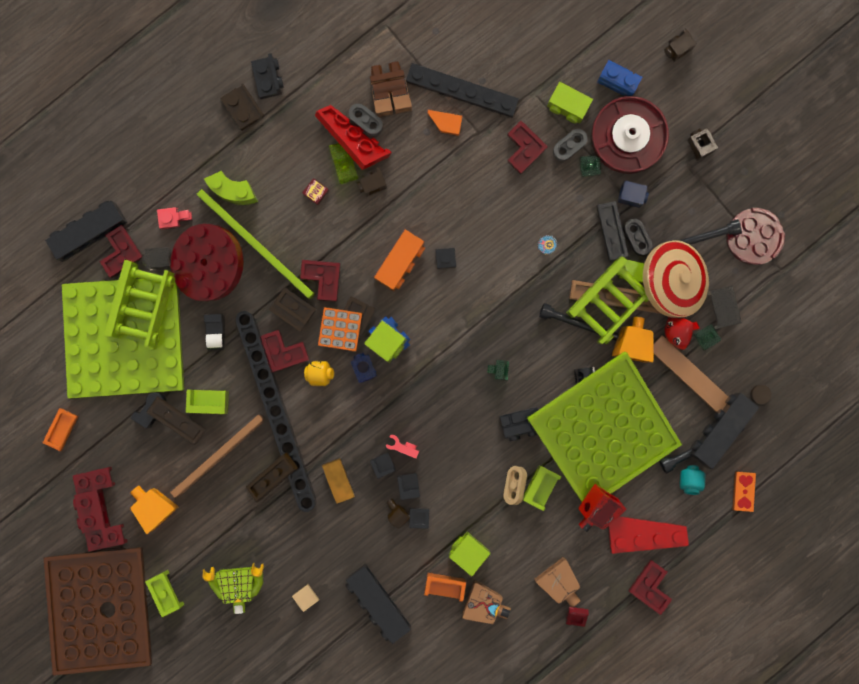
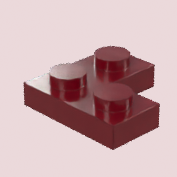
M522 121L507 134L519 147L507 162L521 175L548 146Z
M121 225L106 235L115 252L99 262L108 276L113 278L121 273L124 260L136 263L144 257L125 227Z
M302 260L300 279L319 281L317 299L337 302L341 264Z
M280 330L261 336L273 373L309 361L304 342L285 348Z
M650 559L628 591L660 615H662L672 601L670 597L657 589L667 571Z

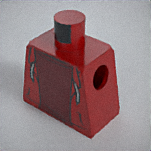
M594 484L579 506V511L584 516L579 526L586 532L593 525L605 529L627 509L617 497Z

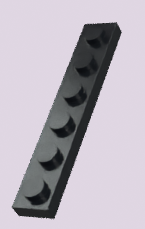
M414 63L411 64L406 78V83L513 118L519 98Z

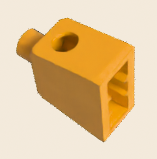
M633 317L632 326H625L620 329L612 356L617 357L625 351L633 361L653 362L654 336L653 331L643 329L645 318Z
M138 485L130 492L137 500L130 507L131 511L146 534L153 532L179 508L178 505L155 488L150 489L146 493Z

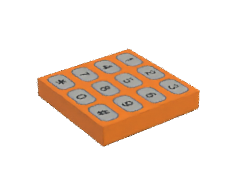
M324 307L318 346L357 351L362 313Z

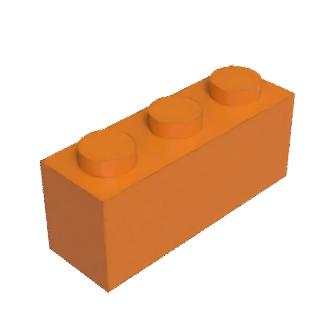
M405 229L374 279L393 292L396 288L400 289L405 282L403 279L406 272L410 274L415 266L413 261L417 256L420 258L426 248L423 247L424 241Z

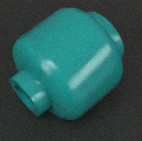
M694 465L687 466V469L681 471L680 488L685 494L699 495L700 492L704 491L705 472L699 470V467Z

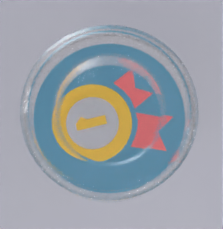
M544 235L538 241V249L543 254H551L557 248V240L552 235Z

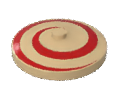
M674 240L659 244L649 253L643 268V285L649 301L657 311L671 318L690 316L701 308L707 297L709 276L705 262L698 251L683 241Z

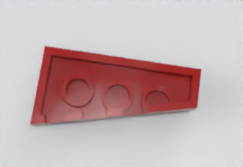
M332 105L316 111L315 117L362 170L390 157L392 153L387 148L384 150L378 145L379 142L376 139L367 137L363 133V129L349 123L350 119Z
M619 516L608 526L612 554L689 546L687 526Z

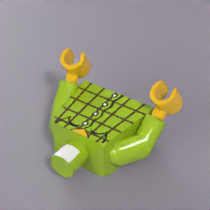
M253 563L252 567L219 570L216 572V575L215 568L211 567V573H207L203 569V579L208 581L211 589L224 604L233 603L234 614L245 613V602L251 601L257 596L263 585L264 564H261L260 568H256L255 563Z

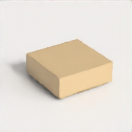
M309 584L292 595L303 612L319 601L318 596Z

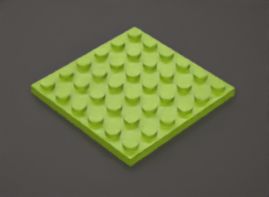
M134 279L133 283L134 289L157 295L161 283L145 279ZM119 280L62 284L67 397L69 399L184 390L179 288L176 283L170 288L159 329L160 338L154 348L145 346V339L121 333L119 338L104 335ZM131 296L128 306L153 313L156 302ZM126 315L122 324L126 327L148 332L151 321Z
M625 351L527 418L581 502H583L594 484H597L609 493H613L682 445Z

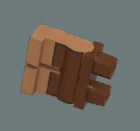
M398 61L389 63V73L383 74L381 65L371 67L370 81L375 111L378 117L393 115L390 95H392L395 114L412 111L404 70H401Z

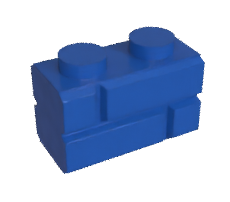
M608 60L597 83L623 96H633L642 76L636 73L633 74L632 71Z

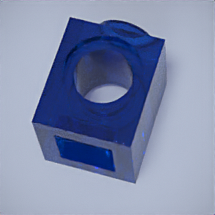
M364 353L353 357L354 360L351 361V365L359 383L378 376L369 354L364 355ZM361 362H367L369 365V369L365 373H361L358 369Z

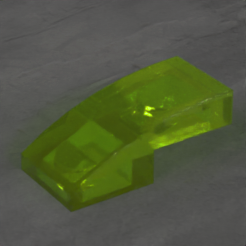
M339 143L330 145V152L340 184L357 180L358 176L350 155Z

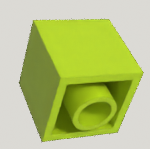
M382 320L364 344L390 363L404 349L407 339Z
M466 532L463 537L460 536L452 545L449 558L469 575L473 576L491 553L488 548L469 532Z

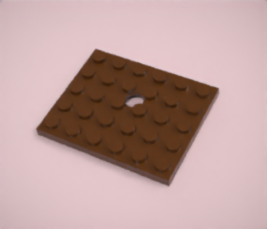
M143 548L44 557L53 676L151 666L152 656ZM105 602H110L115 606V613L111 617H106L101 612V606Z

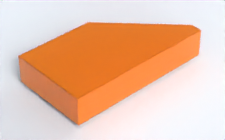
M428 110L429 117L433 120L440 133L459 136L462 116Z

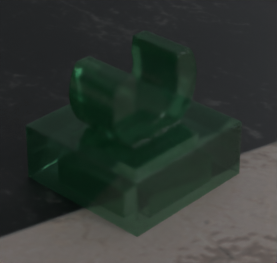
M598 155L579 158L581 177L601 175L600 158Z
M712 324L694 334L703 351L721 341Z
M496 360V366L488 365L487 373L495 374V379L508 381L509 361Z

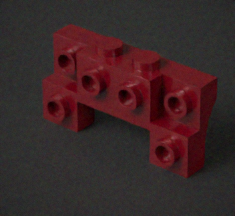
M112 467L73 475L76 490L73 506L78 512V528L81 529L82 533H85L88 552L127 543V539H124L122 531L124 524L110 526L103 488L115 486V482H112L110 474Z

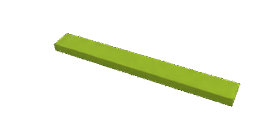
M202 189L197 193L199 198L308 299H312L315 296L305 284Z

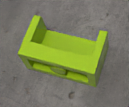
M187 390L186 413L228 414L229 391Z
M539 465L524 493L523 501L544 511V506L557 480H560L561 476Z
M168 570L145 581L162 617L180 609L184 605L183 601L179 603L168 580Z

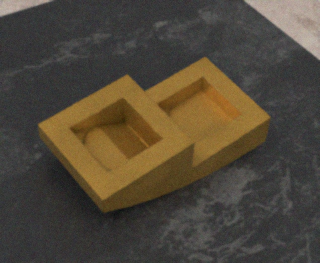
M341 459L323 464L322 467L336 503L338 504L355 497Z

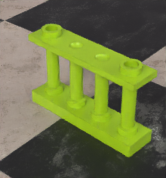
M623 256L618 257L566 312L571 318L575 316L581 317L601 336L596 341L598 344L609 343L613 339V333L643 301L645 303L649 301L644 287L625 270L626 267L624 265L628 261ZM615 274L620 275L640 294L633 303L612 284L613 281L611 279ZM602 288L604 290L607 289L627 308L620 317L599 298L598 292ZM589 302L591 304L594 303L614 322L607 331L586 312L585 306Z
M124 260L104 335L119 338L121 333L145 339L144 345L154 348L160 338L159 329L170 288L175 283V273L164 270V274L161 276L138 269V264ZM141 278L161 283L158 295L134 289V279ZM134 296L156 302L153 313L130 308L128 306L129 298ZM130 315L151 321L148 332L123 326L124 316Z

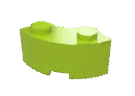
M222 171L204 178L209 188L218 197L236 205H249L258 202L247 180L241 182L232 181Z

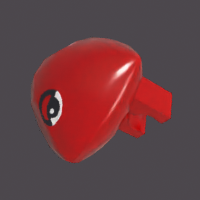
M669 317L665 324L664 332L667 340L674 347L685 350L690 344L693 331L700 328L697 322H691L682 317Z

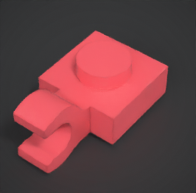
M176 207L157 210L159 229L161 230L180 227L179 221L192 220V213L189 210L178 212Z
M390 435V438L395 440V445L390 446L387 444L386 447L388 449H394L417 458L419 450H416V445L406 442L405 445L401 444L397 436Z

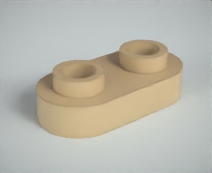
M513 466L508 470L504 489V500L507 504L518 505L523 500L527 480V472L523 467Z

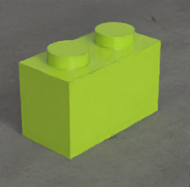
M559 82L547 107L555 114L566 116L568 121L580 124L593 99Z

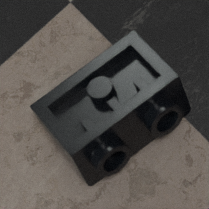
M270 53L267 58L251 61L259 98L265 99L282 95L281 88H284L282 77H278L277 70H280L278 59H274L272 53Z

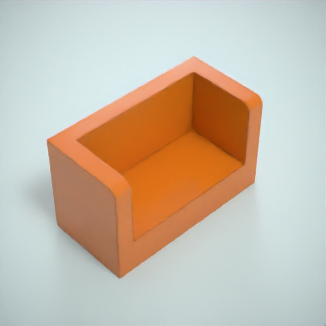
M427 573L424 595L433 594L457 598L463 602L466 579Z

